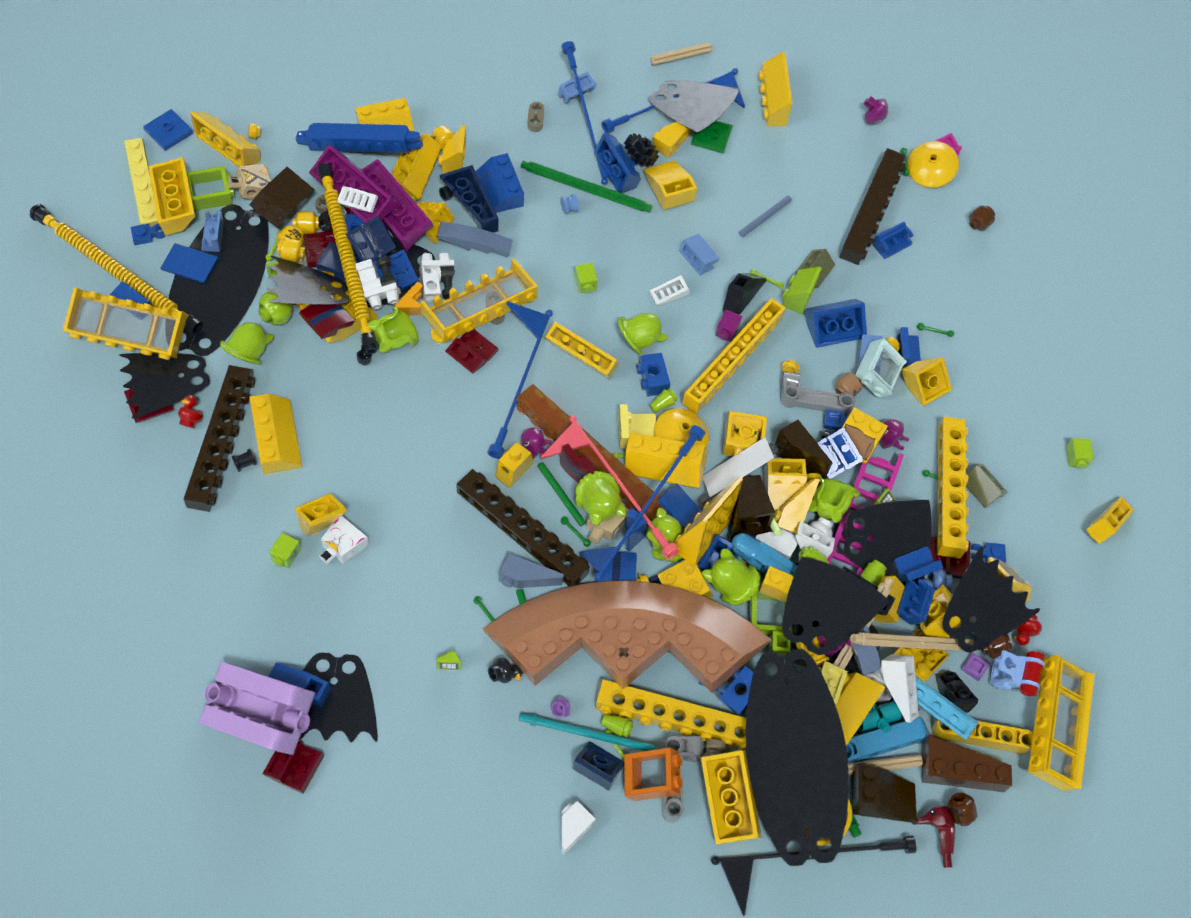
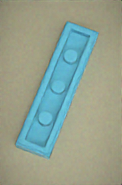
M915 675L918 705L967 740L979 722Z

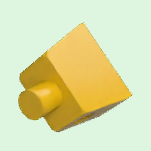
M514 443L499 459L495 478L511 488L533 465L531 452L519 443Z

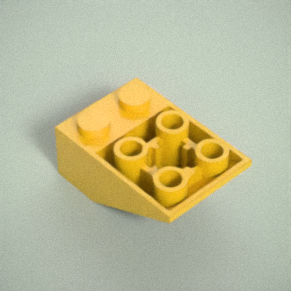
M675 160L643 169L663 210L695 201L697 186L691 175Z
M773 458L765 463L763 468L764 486L776 512L807 483L805 459Z
M920 629L912 635L928 637ZM902 647L893 654L914 656L915 675L924 682L950 656L945 650Z

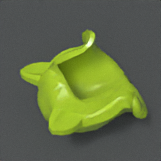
M396 306L393 307V313L386 314L379 320H373L367 324L374 331L376 341L380 345L379 351L382 353L398 349L407 343L414 346L419 341L414 323L405 312L399 310Z
M640 313L628 320L624 316L619 317L618 325L622 335L640 355L643 353L641 351L642 348L649 347L656 341L663 342L668 338L666 334L661 332L662 323L655 313Z
M247 321L235 329L227 343L222 340L220 346L222 350L238 359L260 365L261 361L258 360V357L264 352L266 344L273 340V335L264 334L261 326Z
M594 471L593 474L588 473L579 481L575 491L576 505L582 509L584 508L590 514V520L593 525L598 526L602 521L610 520L616 515L619 517L626 516V508L621 503L619 486L611 474Z
M819 477L817 479L820 480V486L814 494V499L811 501L808 512L816 511L820 517L837 523L848 511L852 498H859L860 492L853 486L841 481Z
M663 508L657 509V517L651 521L652 524L661 531L669 543H675L677 536L684 533L680 522L673 516L668 515ZM649 526L647 537L653 544L654 549L651 552L653 558L669 562L682 560V557L678 555L668 560L661 553L663 547L654 537Z
M724 548L720 552V559L715 562L713 567L701 572L704 579L712 583L716 591L722 594L720 599L730 605L738 606L750 601L760 586V575L755 566L750 564L746 566L742 560L734 557L731 551Z

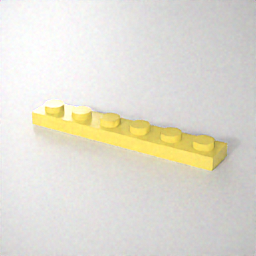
M142 137L125 140L124 143L140 224H149L151 227L158 224L144 143Z

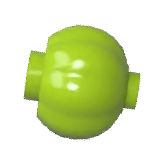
M269 291L260 298L258 314L265 323L283 325L291 318L292 304L269 302V300L278 297L275 293Z

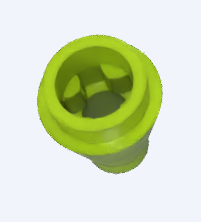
M670 388L664 389L649 404V407L656 414L658 411L674 405L678 399Z
M608 714L604 715L601 726L606 727L620 737L627 738L630 736L634 725L630 718Z

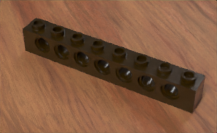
M232 365L228 366L183 498L187 508L210 512L211 507L216 504V492L222 486L223 471L227 470V459L234 449V437H237L239 434L238 425L244 419L245 404L249 403V392L255 385V377H253L251 369Z
M472 469L456 484L457 493L518 545L545 567L564 574L563 582L569 587L578 585L589 574L590 566L585 558L578 557L569 545H564L560 542L556 534L548 532L540 521H535L531 518L527 510L519 508L511 497L502 494L498 486L490 484L482 473H477ZM477 490H483L484 492H483V493H477L476 491H477ZM493 501H495V502H498L499 504H498V505H492V504H490V503L493 502ZM510 513V514H512L513 516H512V517H506L505 514ZM522 525H524V526H527L528 528L523 530V529H520L519 527L522 526ZM534 538H541L542 541L537 542ZM556 550L558 553L551 554L548 551ZM570 562L572 566L567 567L563 563Z

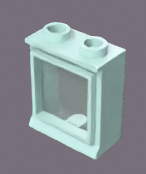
M884 338L872 341L855 376L878 398L890 396L901 369L907 361Z

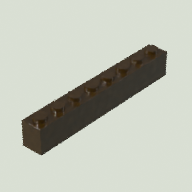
M889 148L886 149L839 258L859 265L861 259L865 260L869 251L866 247H870L874 239L871 235L872 233H877L879 228L877 222H881L885 214L882 210L883 208L887 209L890 203L888 197H892L896 189L893 185L898 184L901 177L899 171L903 173L906 166L904 162L906 155Z

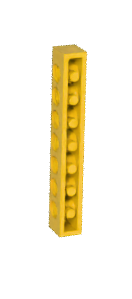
M771 298L684 393L682 405L698 414L781 322L786 307Z
M943 416L938 426L937 555L961 558L963 553L967 552L969 541L966 540L969 528L968 523H966L969 511L968 507H966L968 500V491L966 490L968 483V474H966L968 459L966 458L968 443H966L968 427H966L965 419Z
M602 680L595 707L602 714H616L619 717L638 720L639 723L647 726L653 724L659 726L664 731H678L683 736H699L705 742L708 739L721 740L727 744V748L733 746L746 751V718L630 686L622 689L615 682ZM620 698L624 703L617 705L613 700ZM641 704L644 709L636 710L633 705ZM660 709L664 714L658 716L653 710ZM679 714L684 720L677 721L674 715ZM700 720L703 722L704 726L698 727L695 725L694 721ZM714 726H721L724 732H717ZM741 731L744 737L739 738L734 732Z

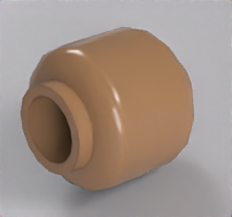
M846 372L835 382V392L837 394L851 393L856 396L862 390L861 381L855 376L856 373Z

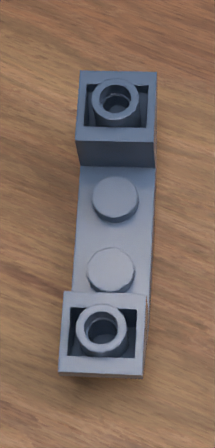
M865 626L858 633L870 632L867 626ZM851 643L856 653L854 659L863 676L881 669L876 646Z

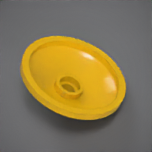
M930 141L920 144L909 155L907 161V168L910 172L909 176L922 187L939 188L945 186L955 178L958 172V156L952 147L942 142Z
M669 409L658 417L654 425L655 437L682 442L688 440L690 437L688 431L693 425L702 428L706 434L701 441H696L694 444L707 447L709 442V431L705 422L696 413L687 409Z

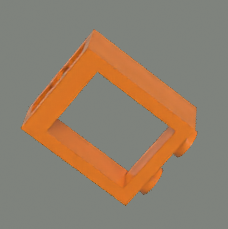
M663 748L624 754L625 797L633 801L681 795L682 778L680 776V766L682 765V759L679 752L672 748ZM666 758V785L642 789V762Z

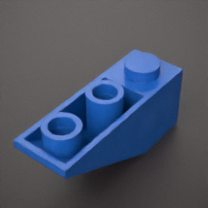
M277 662L268 676L315 692L312 703L321 708L331 691L329 682L310 673Z

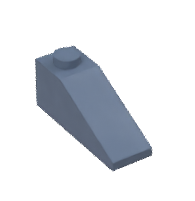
M508 553L499 572V581L506 587L513 586L515 588L560 586L564 579V574L510 553Z

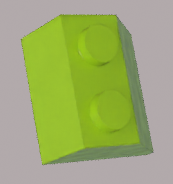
M822 268L798 270L796 276L792 275L788 284L791 287L790 289H785L782 299H785L783 306L803 314L815 289Z

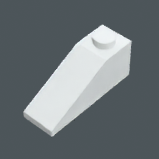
M890 655L883 659L881 663L883 679L906 722L911 723L919 717L914 656Z

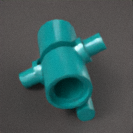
M891 701L878 706L874 704L859 726L858 735L878 729L889 732L891 725L898 724V720L901 719V712L896 702Z

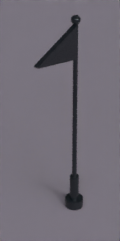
M904 836L903 841L882 842L879 845L840 848L838 853L880 849V851L904 850L906 854L916 853V841L914 836ZM824 849V850H820V851H821V852H827V851H829L830 849ZM789 852V854H791V855H797V854L800 853V852ZM779 853L727 858L712 857L711 863L713 865L721 864L742 916L745 915L753 860L781 858Z

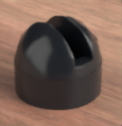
M447 185L439 188V194L443 200H449L454 196V193Z
M359 350L357 352L358 363L364 366L370 364L372 354H366Z

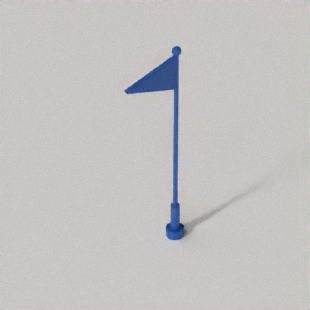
M567 41L561 45L563 54L567 55L570 68L573 70L593 147L596 150L595 137L576 71L575 44L572 41ZM597 158L602 176L601 183L607 185L608 179L606 178H608V175ZM631 159L634 167L639 164H642L641 162L637 163L635 160Z
M733 68L732 71L705 83L739 89L734 77L738 73V69ZM739 90L734 101L745 108V103ZM651 105L633 114H626L614 120L610 118L603 120L602 128L606 133L613 132L614 127L656 106Z
M509 301L506 302L509 308L535 335L537 341L505 424L501 427L495 444H491L487 453L492 458L500 459L503 456L504 448L502 445L508 432V424L548 320L553 315L552 310H547L546 314Z
M693 425L688 431L690 437L679 451L680 455L618 546L579 552L583 558L599 571L595 574L596 580L599 581L603 578V573L683 456L686 457L696 441L703 439L706 433L702 428Z

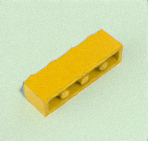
M554 322L545 336L549 343L610 380L619 366L617 359L557 322Z

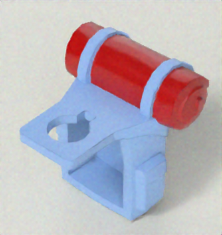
M1003 650L1001 656L997 657L994 661L990 683L999 690H1010L1017 687L1020 693L1025 696H1037V691L1040 690L1039 684L1042 669L1045 666V655L1038 651L1027 652L1026 656H1017Z

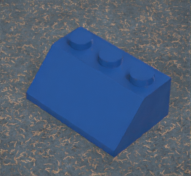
M606 132L603 133L594 153L617 192L625 193L637 188L641 180L640 174L634 168L630 157L626 155L622 144L619 143L615 136Z
M508 153L489 158L476 170L496 213L524 206V192Z
M858 299L806 308L807 326L816 348L862 339V335H867L865 303Z

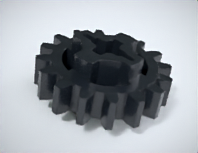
M630 134L624 142V148L628 150L627 154H631V158L637 163L641 162L643 166L646 164L649 167L659 158V152L655 150L656 146L652 145V141L648 138H642L640 134Z

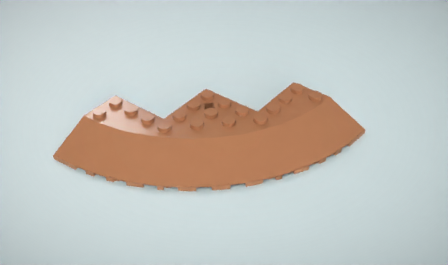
M600 581L555 590L526 601L504 613L483 628V631L522 670L523 674L535 686L581 648L622 689L627 687L664 654L670 651L712 693L771 642V639L750 621L707 597L681 588L639 581Z

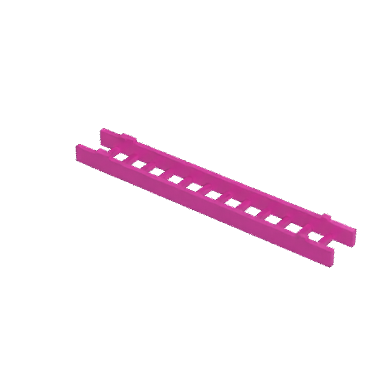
M899 453L894 466L888 464L889 461L877 457L875 459L870 457L867 463L892 472L886 481L865 473L867 463L866 465L861 463L853 487L860 492L861 496L876 501L879 495L858 488L861 479L871 481L891 491L904 454ZM852 498L848 511L839 522L834 536L833 552L827 560L829 564L832 558L854 566L857 568L856 574L861 575L863 572L861 567L854 564L846 556L835 552L838 542L844 544L845 539H847L841 536L844 525L846 526L850 510L855 511L863 508L853 504L854 498ZM853 522L857 530L864 528V526ZM869 535L868 540L873 541L874 536ZM859 542L851 544V547L862 550Z

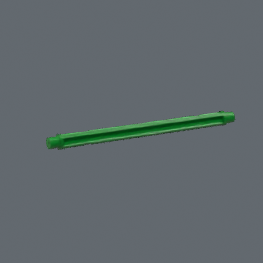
M523 160L521 163V168L527 169L528 172L642 212H651L652 205L640 199L531 161Z

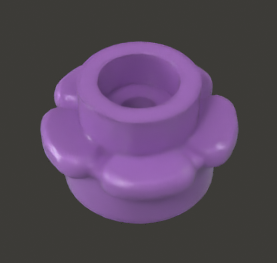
M559 697L552 703L551 711L554 716L560 718L563 716L567 717L570 714V703L564 700V698Z

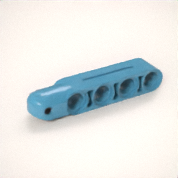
M739 533L733 537V551L766 575L769 566L794 577L797 565L767 544L757 541L746 533Z
M918 717L911 723L905 721L891 725L889 732L878 729L851 738L846 746L848 763L865 760L923 742L930 735L923 717Z

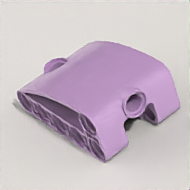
M221 661L214 678L216 682L209 684L205 689L204 696L208 704L204 705L198 723L262 747L294 755L301 733L305 732L309 726L310 717L308 712L315 692Z

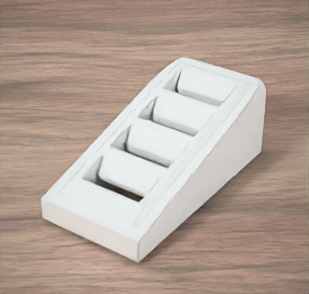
M343 186L337 202L347 208L373 213L378 196Z
M681 275L649 291L657 307L690 295L689 288ZM666 290L667 293H668V296H665V294H664L663 291ZM657 293L661 294L662 299L659 300Z

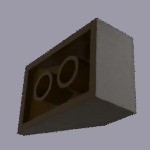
M286 167L256 195L249 206L277 229L282 230L315 189L289 167Z
M796 420L780 429L774 444L778 449L776 455L782 459H805L806 474L817 473L823 479H826L833 462L802 423Z
M857 765L852 777L853 815L910 823L917 822L914 783L879 767Z

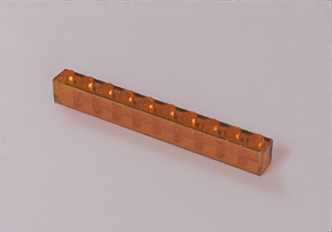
M534 384L517 397V410L522 415L525 414L534 426L542 429L545 436L549 439L556 441L572 424L569 421V416ZM584 430L640 508L643 509L654 491ZM590 445L574 450L578 458L586 455L596 471L610 474ZM619 486L621 502L625 504L627 509L631 510L633 508L638 512ZM658 495L645 512L650 521L657 517V509L663 508L657 501L660 499Z

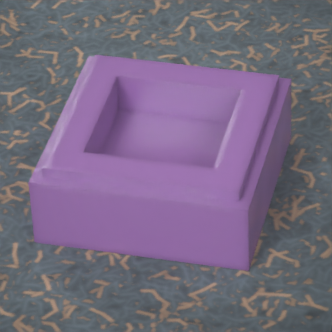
M972 653L961 670L979 681L990 664L975 653Z

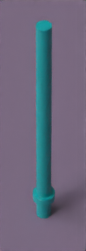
M520 713L519 721L531 723V726L534 727L539 725L642 751L655 749L653 744L538 717V714L534 713L533 715Z

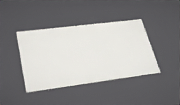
M765 437L702 476L710 497L725 489L739 477L746 476L774 458Z

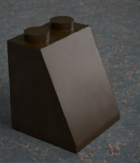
M760 475L742 477L743 481L732 517L731 541L739 533H746L752 537L769 532L775 510Z

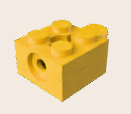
M730 411L726 422L723 455L734 457L763 439L766 433L767 417Z

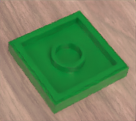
M715 120L703 130L695 131L691 145L724 154L733 125Z

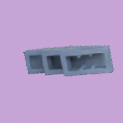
M443 221L440 222L437 238L468 251L471 248L486 254L492 251L506 258L510 254L513 241L483 229Z

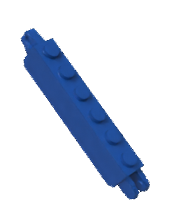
M312 123L309 125L308 130L298 131L295 137L297 144L308 145L310 150L325 151L329 144L339 151L408 153L409 149L415 150L423 147L422 140H419L421 138L420 133L409 131L406 125Z

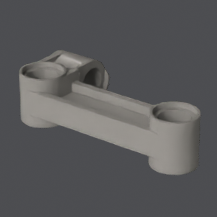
M783 372L781 403L784 407H802L822 411L831 409L844 411V416H848L852 412L856 399L851 393L837 394L801 388L800 384L801 374Z
M670 736L662 746V749L668 748L669 744L676 746L677 752L680 753L682 765L680 766V776L682 778L681 795L663 797L662 816L667 822L673 823L678 821L684 812L683 760L688 762L701 761V757H703L702 738L699 736ZM666 758L662 759L663 786L666 785ZM668 807H675L678 814H671Z

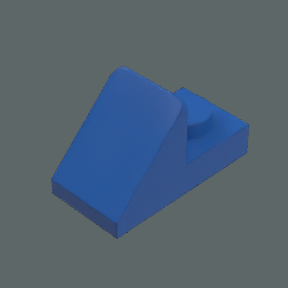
M716 534L698 568L702 571L711 569L715 562L720 559V552L723 548L728 549L732 553V542Z

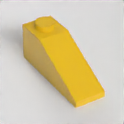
M679 122L664 126L653 136L652 140L654 141L653 145L656 146L655 150L670 158L694 130Z
M812 478L780 507V510H776L774 519L780 528L795 534L797 533L800 521L804 522L820 481L819 479Z
M1120 496L1086 530L1090 537L1100 544L1118 531L1134 509Z
M769 566L759 592L786 603L793 576Z

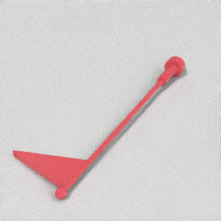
M571 415L569 421L572 424L541 456V459L561 454L562 446L568 443L573 450L590 445L640 513L642 509L578 424L576 416ZM644 513L642 517L647 521V524L652 529V534L663 547L661 551L663 556L667 560L676 556L679 552L678 547L675 543H669L661 531L655 528Z

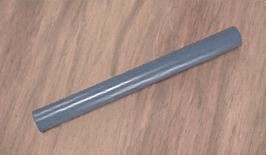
M786 196L740 230L739 235L744 237L790 203L792 201L791 197Z

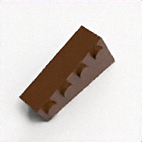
M930 735L922 742V783L1005 792L1012 786V765Z

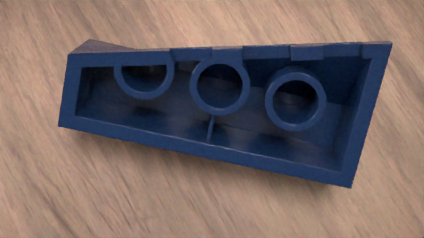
M473 165L439 175L441 180L470 211L479 229L493 233L499 231V218Z

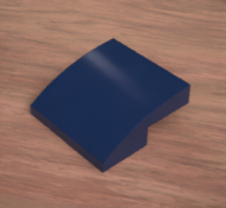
M376 216L365 224L346 233L361 262L369 259L375 261L398 248L380 216Z
M329 242L317 261L316 268L317 270L332 272L335 277L346 281L337 245L334 242ZM353 250L356 263L361 262L356 251Z

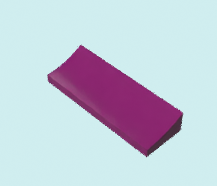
M330 144L309 171L321 183L317 167L324 163L330 164L333 171V189L338 191V195H340L343 186L377 195L378 199L373 213L349 208L365 223L376 216H380L383 219L401 205L399 201L356 164Z
M379 159L361 170L401 203L382 221L407 252L422 234L433 227V223Z

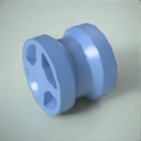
M571 194L570 197H561V207L564 214L570 211H579V202L576 194Z

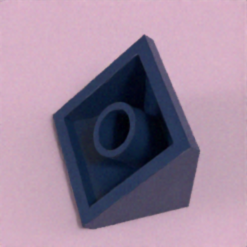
M589 741L575 758L573 770L609 791L624 767L625 762Z

